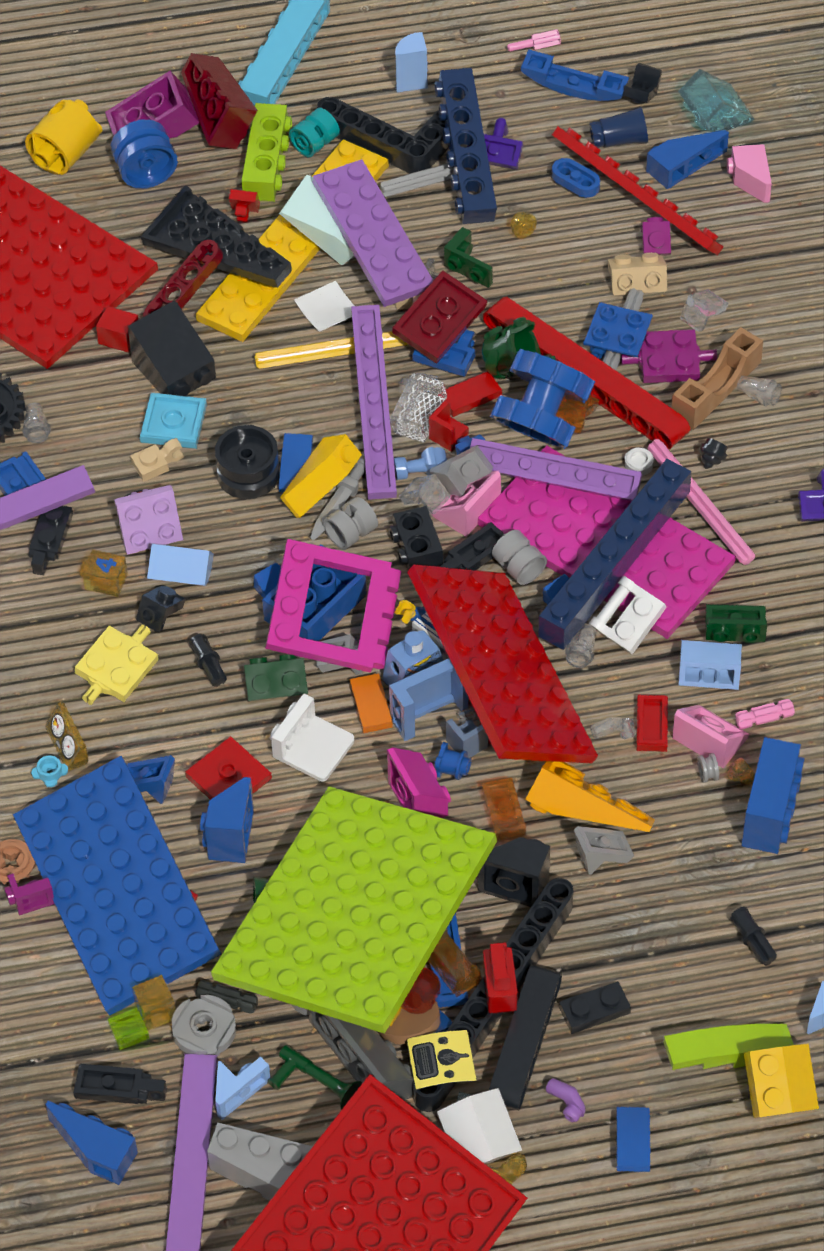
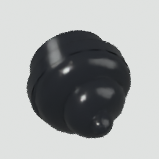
M707 438L705 443H701L699 453L704 468L709 469L725 461L728 447L711 438Z

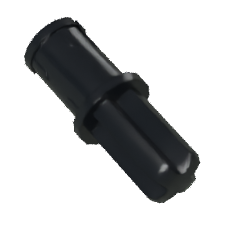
M205 634L195 635L190 639L189 646L197 657V666L206 672L212 686L218 687L220 684H224L227 678L219 664V654L212 649Z
M747 907L736 909L731 914L730 919L743 937L742 942L744 945H749L761 964L765 966L770 965L776 960L777 954L764 936V928L758 926Z

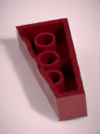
M191 53L181 74L209 146L237 149L241 140L245 138L247 130L258 110L219 57Z

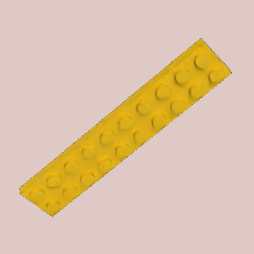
M343 139L312 177L362 159L376 182L389 167L388 159ZM280 214L259 238V242L266 248L271 247L291 263L292 271L276 288L230 273L196 313V320L244 342L321 249Z

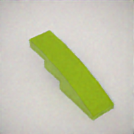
M744 1024L698 1029L664 1036L663 1041L672 1070L702 1064L703 1069L732 1063L733 1068L745 1066V1052L794 1045L787 1024Z

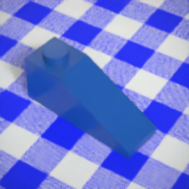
M721 130L667 140L659 146L653 147L647 153L646 172L666 189H669L727 152L729 132Z

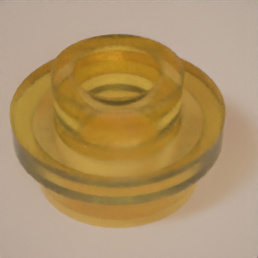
M529 212L515 214L510 222L512 233L520 239L529 237L537 225L535 216Z

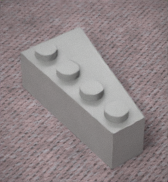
M217 1122L207 1153L210 1170L245 1188L250 1187L261 1193L263 1198L270 1201L313 1146Z

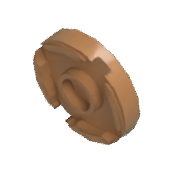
M408 993L401 1005V1012L393 1025L388 1027L385 1034L379 1033L385 1040L395 1044H405L404 1041H407L409 1038L434 1033L439 1028L441 1022L437 1002L428 995Z

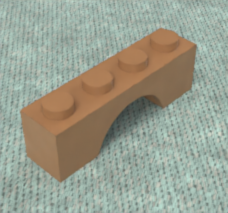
M740 327L724 343L721 353L711 370L699 381L689 378L672 395V409L686 418L690 429L694 430L761 363L763 340Z

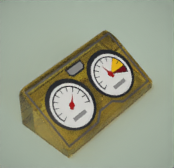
M60 702L46 723V730L63 764H66L68 771L88 764L89 760L86 745L65 704Z

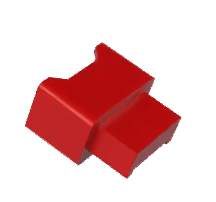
M506 943L490 944V949L483 951V973L488 1012L516 1011L517 985L512 949L507 947Z

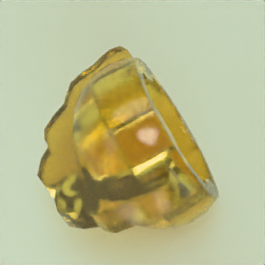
M743 758L735 759L729 765V769L726 772L730 781H739L745 785L752 784L755 773Z

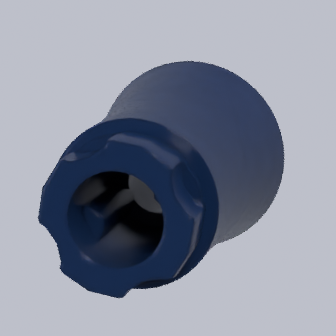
M641 106L625 113L589 123L592 144L598 148L648 143L647 126Z

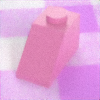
M765 145L732 146L731 158H727V173L732 174L734 185L764 203L770 202L772 183Z

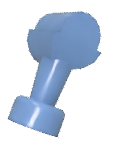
M429 447L422 452L421 458L407 462L405 457L394 458L397 480L407 479L408 473L426 472L430 478L435 479L430 473V469L447 461L445 450L440 447Z

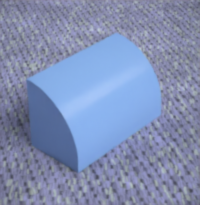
M422 32L413 33L401 39L396 46V92L428 88L425 40Z
M152 544L147 579L206 586L211 574L214 553L207 550Z
M682 640L679 685L739 690L742 644Z

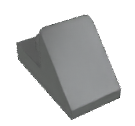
M476 445L431 468L430 473L446 494L463 496L467 485L490 474L493 466Z
M577 826L574 829L578 852L589 875L593 874L604 861L628 863L634 857L623 831Z

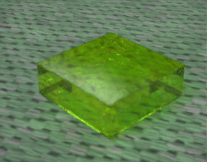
M138 1008L107 1019L119 1050L150 1039Z

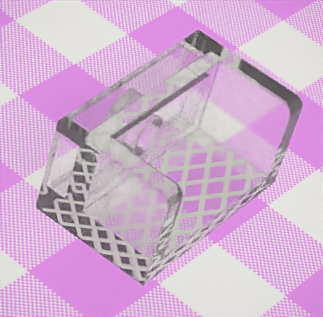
M412 373L390 417L393 432L425 443L429 435V416L447 398L444 383Z

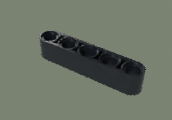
M532 964L529 967L517 1003V1010L514 1012L489 1090L499 1088L507 1108L518 1111L521 1109L558 996L562 972Z

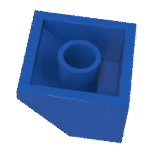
M244 777L209 800L208 811L202 812L200 830L204 831L202 846L207 848L209 860L246 863L254 815L250 777Z

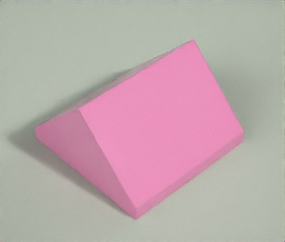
M498 470L492 471L490 474L468 484L463 496L448 494L435 507L431 515L467 537L478 525V517L501 494V474Z
M700 705L677 709L675 713L673 739L702 755L704 758L714 753L718 766L721 768L728 764L749 736V733Z

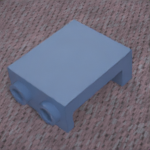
M450 658L389 685L392 723L404 741L415 737V719L452 702L456 703L462 713L468 711L469 697Z

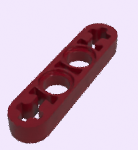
M202 241L146 307L143 317L163 307V304L171 303L172 301H169L168 298L174 291H181L179 298L175 301L183 309L223 259V252L215 241ZM207 252H209V253H212V252H213V254H212L211 256H210V255H206V256H205V254H206ZM198 270V274L194 279L186 280L188 272Z

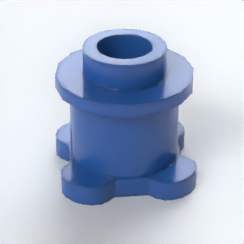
M443 742L434 766L437 778H441L442 773L455 776L456 780H460L462 775L467 776L472 761L471 758H468L467 751L463 750L460 753L449 750L448 743Z

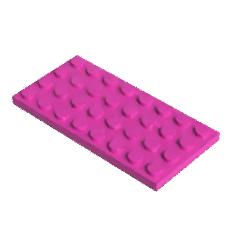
M547 445L541 451L564 456ZM515 478L478 517V525L483 528L492 522L504 534L512 530H520L530 541V545L535 546L547 558L546 566L560 575L566 574L570 578L632 501ZM669 518L623 576L629 578L636 585L665 603L667 608L651 630L668 639L735 564L736 556ZM618 583L603 601L606 603L620 586ZM629 592L617 609L624 612L635 596Z

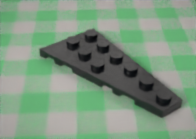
M187 185L183 187L141 235L143 245L186 259L202 241L213 240L223 252V259L216 267L217 269L276 288L281 285L292 271L291 263L271 247L266 248L253 234L248 235L244 232L241 225L218 208L213 209L203 197L194 195L192 189ZM207 252V253L205 254V256H206V255H210V256H211V255L213 254V252H212V253Z

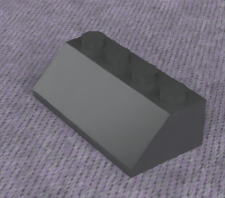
M308 1010L310 1023L356 1081L363 1083L371 1074L404 1101L414 1095L413 1071L408 1064L402 1065L398 1060L396 1050L389 1040L383 1041L377 1031Z

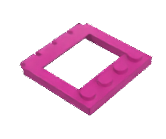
M287 539L265 649L370 673L373 668L383 669L388 650L384 645L389 644L392 620L390 619L394 617L397 600L395 593L399 589L401 571L391 568L392 562ZM313 564L371 577L358 650L299 637Z

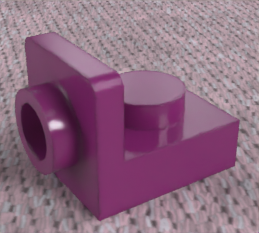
M14 874L7 875L9 886L4 888L9 905H16L19 916L55 904L52 899L54 895L49 878L33 880L26 885L18 887Z

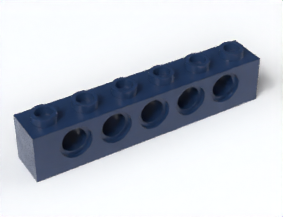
M472 68L440 70L439 81H435L436 98H441L439 118L440 121H445L446 128H443L444 144H449L450 151H447L448 167L453 168L454 173L451 175L452 191H457L458 198H455L456 214H461L462 224L494 222L497 205ZM452 98H458L460 101L453 100ZM456 121H462L465 124H459ZM461 144H465V145H468L469 147H462V146H460V145H461ZM464 168H471L473 171H467ZM469 191H474V192H476V193H478V194L473 195V194H470V193H468V192H469Z

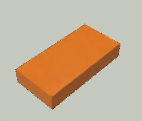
M379 673L350 679V687L363 733L393 728Z

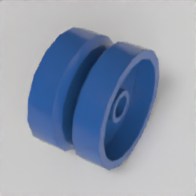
M141 119L130 122L120 128L113 136L110 144L111 153L118 165L122 179L127 185L134 188H150L163 183L175 172L178 164L176 152L170 143L166 129L161 123L154 120Z

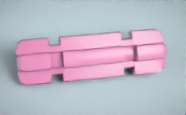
M785 699L778 701L777 705L770 703L751 708V712L747 710L739 711L735 714V719L740 729L752 727L753 723L757 726L779 720L780 716L783 719L791 717L795 714V710L791 700Z

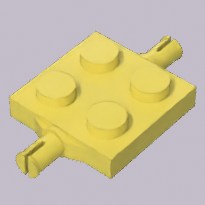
M140 625L133 636L125 635L115 628L108 626L75 666V674L87 680L91 685L82 696L86 703L88 702L89 705H92L101 693L112 695L125 702L157 663L158 654L142 644L151 633L147 626L145 628V625Z

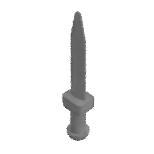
M359 458L349 475L337 484L336 492L316 520L311 540L317 539L325 531L323 526L324 518L336 510H341L350 495L355 497L359 487L358 481L363 473H366L365 459Z

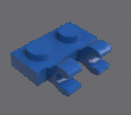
M466 329L458 342L453 344L437 364L416 349L413 352V361L465 377L475 358V349H473L475 340H472L475 332Z

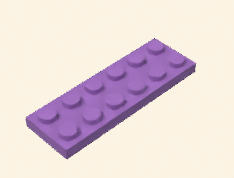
M361 159L314 175L313 185L382 305L386 307L422 294L433 282V279L364 161Z

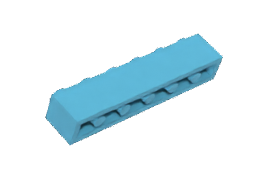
M289 0L288 7L279 15L275 28H271L265 45L260 46L254 63L249 64L245 78L238 83L254 106L255 103L276 104L330 13V0Z

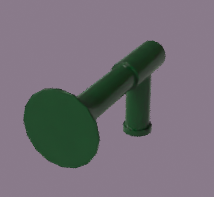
M285 1045L279 1053V1057L286 1062L272 1078L268 1079V1083L274 1089L279 1090L281 1085L297 1068L337 1094L341 1100V1110L362 1085L361 1081L348 1084L338 1080L288 1045Z

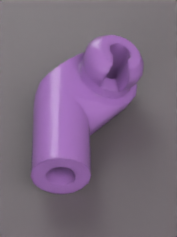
M555 1078L549 1080L546 1092L564 1100L567 1105L563 1110L564 1117L570 1122H577L580 1117L584 1116L586 1109L577 1089Z

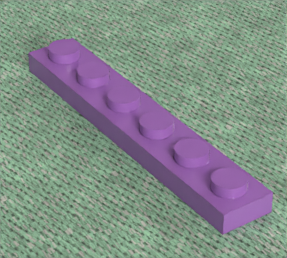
M472 438L470 448L477 445L493 466L492 471L498 470L501 475L633 501L639 492L642 472L476 438Z

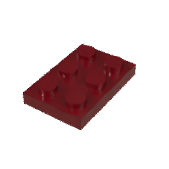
M442 270L392 327V333L437 364L485 309L488 300Z

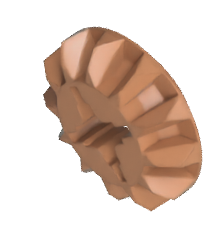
M17 839L1 841L0 881L5 885L8 882L7 875L13 873L18 885L19 881L24 877L29 878L32 869H35V861L24 841ZM4 858H5L6 860L8 859V860H10V861H13V860L16 859V863H17V866H18V867H13V866L9 865V866L6 868V863H5Z

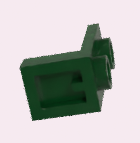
M462 227L444 247V266L453 272H458L470 278L477 284L489 288L493 284V268L470 256L473 249V244H471L472 231Z

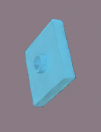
M151 393L140 434L141 443L165 445L169 440L177 438L182 447L197 449L207 407L206 398Z

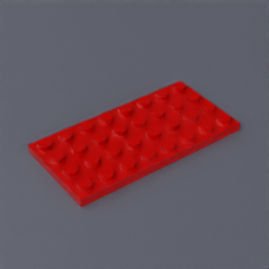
M413 564L407 573L498 758L592 764L598 757V754L506 574Z

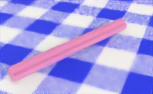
M659 439L653 440L648 445V450L660 465L666 459L681 465ZM691 477L690 493L687 495L688 500L739 562L743 565L750 564L755 559L754 552Z

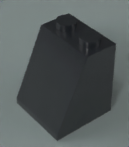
M175 300L128 326L132 363L160 394L187 396L190 392L209 384L216 378L214 358Z

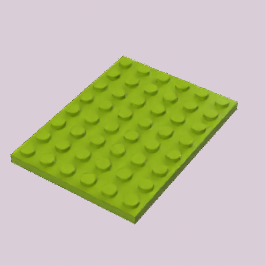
M328 786L212 969L213 980L385 1034L497 843L496 833Z

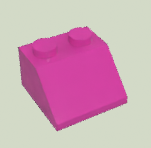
M394 747L387 749L388 784L400 805L404 808L439 818L447 817L448 803L451 802L450 794L444 785H439L433 764L431 762L427 763L420 752Z

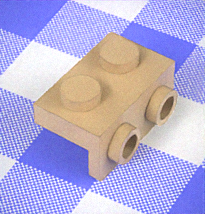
M651 252L642 254V257L617 255L615 259H608V271L612 280L613 295H626L633 288L641 290L643 293L667 291V265L662 255Z

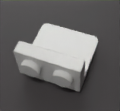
M303 694L297 703L293 702L290 705L284 721L281 724H277L271 732L270 740L272 742L273 758L323 782L330 777L354 744V735L315 716L314 698Z

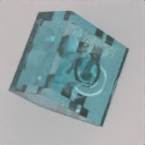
M699 69L678 91L684 99L683 105L695 115V123L704 131L707 129L713 132L728 131L751 123L754 120V117L730 83L702 69Z

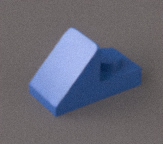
M170 755L128 763L127 766L140 792L147 791L160 804H163L173 781L175 758Z

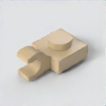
M174 438L166 442L160 450L155 444L130 455L131 462L142 481L145 482L168 472V463L182 459L184 457L180 450L182 446L178 439Z

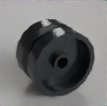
M241 425L227 430L219 437L215 445L217 480L222 490L236 498L256 499L268 494L275 488L279 480L278 446L271 433L264 428L254 425Z

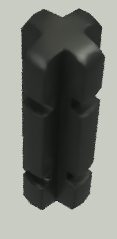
M201 980L196 989V997L201 999L200 995L216 996L227 1002L232 1009L237 1010L240 1007L242 1012L249 1014L254 1013L258 1005V997L249 993L242 995V991L219 984L215 987L209 981Z

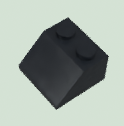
M519 837L493 848L478 873V892L532 907L549 880L550 846L537 839L529 840Z

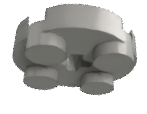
M200 995L201 999L193 1001L188 999L182 1002L172 1017V1031L175 1044L186 1054L217 1055L218 1057L221 1052L225 1051L232 1044L236 1035V1022L231 1007L223 999L212 995ZM210 1022L211 1029L205 1032L199 1031V1028L196 1026L198 1023Z

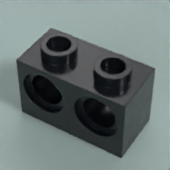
M427 506L393 513V526H389V532L392 542L399 545L397 554L401 566L406 565L407 570H409L413 564L436 567L443 565V549Z

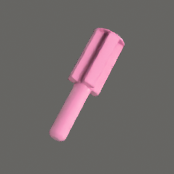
M558 29L533 34L531 35L532 39L510 43L507 45V49L510 52L529 47L538 50L560 45L561 38Z

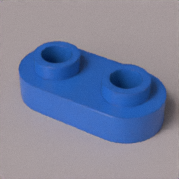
M561 158L553 163L552 178L559 185L584 198L593 197L600 191V177L592 170L569 158Z

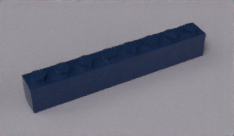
M669 459L663 462L539 615L538 637L562 650L567 647L690 493L692 471Z

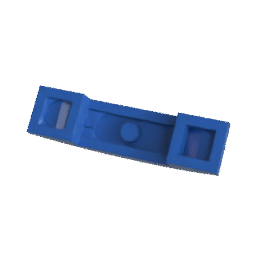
M528 49L521 66V72L535 82L556 92L581 99L596 101L622 99L624 86L628 83L629 77L605 70L602 76L599 77L553 64L554 56Z

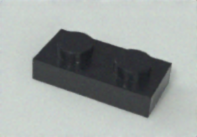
M619 981L559 1002V1009L571 1034L631 1014V1006Z

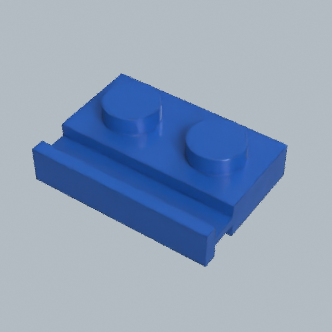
M26 451L22 452V456L18 458L14 456L0 463V490L5 496L47 480Z

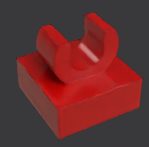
M230 189L229 202L232 210H235L237 221L248 222L249 212H259L260 200L257 192Z

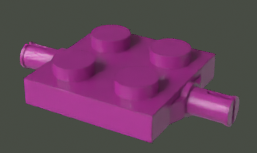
M695 329L647 331L638 358L621 354L622 365H639L643 375V383L687 381L689 378L699 381L700 362L717 361V349L700 350L696 342Z

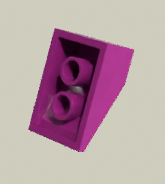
M171 70L105 112L113 136L120 128L130 122L141 119L154 120L161 123L166 129L169 138L178 137L199 123L187 88Z

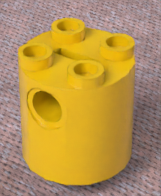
M63 99L57 102L31 130L25 139V145L37 166L52 174L63 175L81 158L103 130L101 125L89 113L85 102L80 99L75 101Z

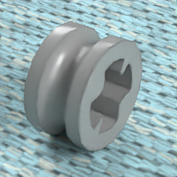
M711 753L707 758H704L702 755L698 756L697 764L702 782L706 783L710 778L714 781L719 780V767L715 754Z

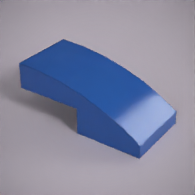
M284 433L279 492L283 493L312 454L313 435Z
M617 1107V1171L650 1172V1109L645 1107Z

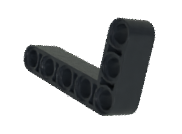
M334 97L322 98L317 103V108L327 110L337 121L340 132L336 138L344 139L388 159L389 164L409 174L431 168L449 148V144H444L443 128L446 127L445 121H440L439 110L413 136Z

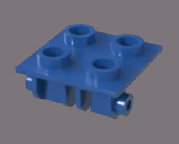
M599 302L583 345L590 346L591 354L599 359L605 356L607 350L638 358L653 315Z

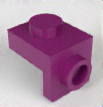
M662 217L647 218V222H642L641 224L643 254L652 252L662 256L671 255L670 221H663Z

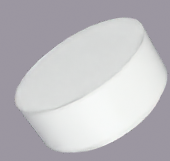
M633 448L625 455V469L642 472V476L647 475L653 469L654 458L652 453L645 448Z

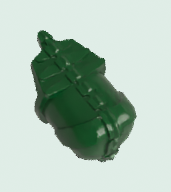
M520 317L504 329L502 326H497L484 335L482 356L485 362V369L491 375L498 379L513 376L514 373L510 372V368L519 349L536 352L541 355L538 341L532 331L534 330L535 322L527 320L525 317ZM551 354L545 355L546 357L556 360L555 356H552Z

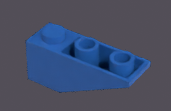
M47 1101L45 1105L50 1122L88 1171L120 1185L138 1153L135 1137L123 1128L114 1129L105 1125L95 1116L88 1115L86 1117L78 1114L67 1104L59 1103L57 1105Z

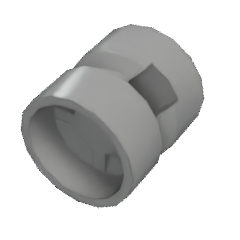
M354 497L343 505L342 511L336 510L324 518L323 526L331 541L338 548L346 550L358 542L359 536L365 537L378 527V519L371 506L364 499Z
M512 530L503 535L492 550V556L504 569H507V572L520 585H525L535 580L543 572L547 564V558L535 546L530 545V541L520 530Z

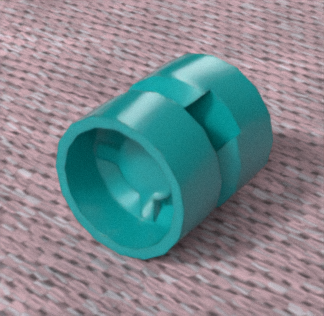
M317 108L305 120L300 121L289 131V137L299 153L306 157H312L324 145L334 140L339 135L340 129L335 118L327 110Z

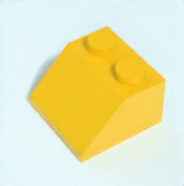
M809 1043L744 1053L754 1118L819 1109Z

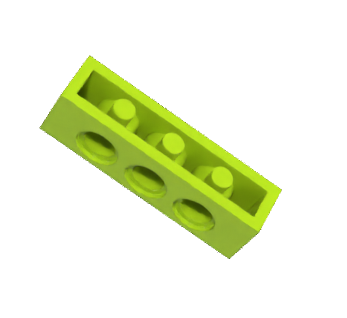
M255 103L258 111L251 124L241 181L242 190L257 192L260 201L275 202L276 192L282 189V175H280V171H285L286 156L283 155V151L288 152L289 136L286 133L292 129V116H288L287 105Z

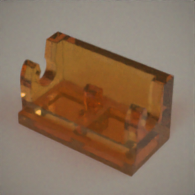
M446 928L428 961L454 995L458 997L478 985L483 977L480 975L479 968L471 964L449 936L448 929Z

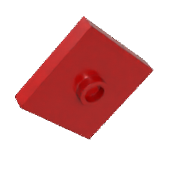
M231 736L185 771L186 778L210 800L244 777L251 778L252 793H255L272 779V773Z

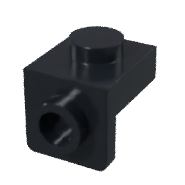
M638 63L633 79L624 86L623 96L629 97L635 103H648L657 95L662 70Z
M163 585L142 595L136 620L150 629L160 632L164 628L166 617L183 609L186 598L177 594L170 587Z

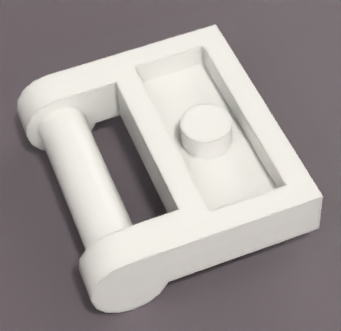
M622 576L618 582L620 586L598 616H593L588 624L621 648L633 654L667 606L629 578ZM630 592L635 597L611 629L606 625Z

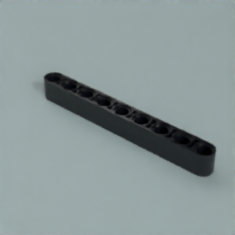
M555 878L547 883L506 943L507 947L512 949L514 968L517 969L515 970L517 992L525 981L530 965L537 964L573 909L574 890L571 882L567 879ZM554 897H563L565 899L557 900ZM539 920H547V921H549V922H547V923H540V922H538V921H539ZM529 943V944H532L533 946H531V947H525V946H522V944ZM484 977L447 1030H467L472 1059L504 1013L488 1012ZM475 1015H481V1016H484L485 1018H483V1019H474V1018H472V1017L475 1016ZM413 1081L414 1103L416 1107L424 1112L437 1110L456 1082L416 1089L415 1082ZM425 1089H431L435 1092L431 1094H424L421 1091Z

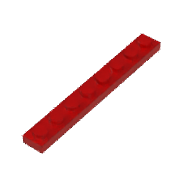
M557 126L552 136L666 220L670 221V223L704 248L718 256L724 247L716 241L719 237L706 227L703 231L696 226L699 221L687 213L683 216L676 212L679 208L676 204L667 198L661 201L657 198L659 192L648 184L644 187L637 183L640 179L629 170H626L625 173L618 169L621 165L608 155L605 159L599 155L601 150L589 141L586 145L580 141L582 136L569 127L565 131Z

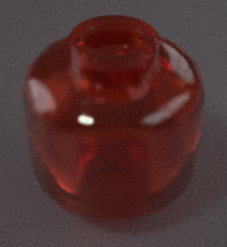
M423 967L402 1003V1009L412 1014H422L433 1007L440 994L441 984L438 976L432 970Z

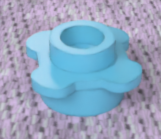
M48 755L42 757L37 762V767L32 769L31 774L34 779H40L45 782L47 787L52 788L57 785V781L61 776L68 773V766L61 764L57 757Z

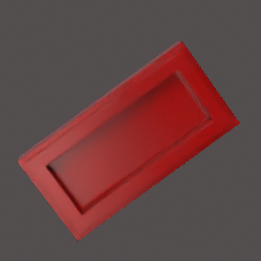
M486 371L440 391L439 395L441 399L445 397L442 403L444 401L450 403V414L452 417H455L502 395V389L493 376Z
M638 695L637 751L667 752L668 695Z

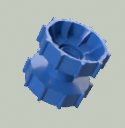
M519 349L510 372H513L522 380L528 381V387L522 401L500 395L490 417L525 436L565 449L568 447L576 427L556 416L563 397L585 403L589 398L595 381L583 372L560 361L536 352Z

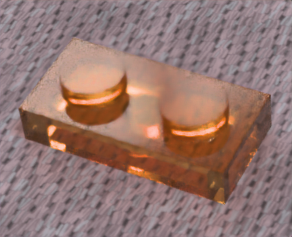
M512 777L482 783L483 796L497 840L526 835V826Z

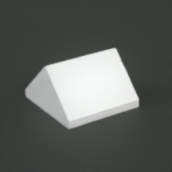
M499 1088L466 1097L437 1111L444 1132L484 1164L522 1151Z

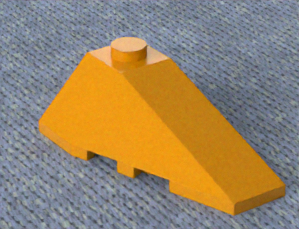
M546 761L525 799L531 802L530 806L541 813L549 812L554 815L645 832L651 830L655 821L654 818L626 800L619 798L616 801L613 800L608 789L603 785L587 783L583 779L585 776L583 772L565 762Z

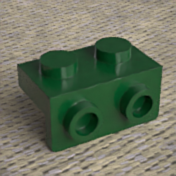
M706 604V640L717 642H765L767 633L766 606Z
M286 654L280 655L279 661L267 662V657L249 659L250 664L244 665L248 702L303 694L308 695L304 658L297 659L295 655Z

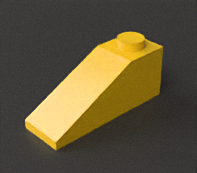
M346 434L323 437L280 498L296 518L302 517L350 473L362 454Z

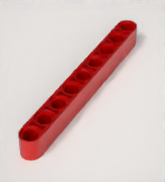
M502 297L483 313V321L490 330L497 326H502L504 329L520 317H525L527 320L535 322V327L532 331L538 341L541 355L551 354L555 356L556 361H560L583 372L590 379L594 380L595 384L589 398L650 440L659 439L668 449H671L690 432L691 429L688 421L680 413L512 299Z

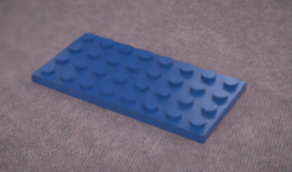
M122 755L13 814L42 878H49L54 895L52 899L109 1016L222 955Z

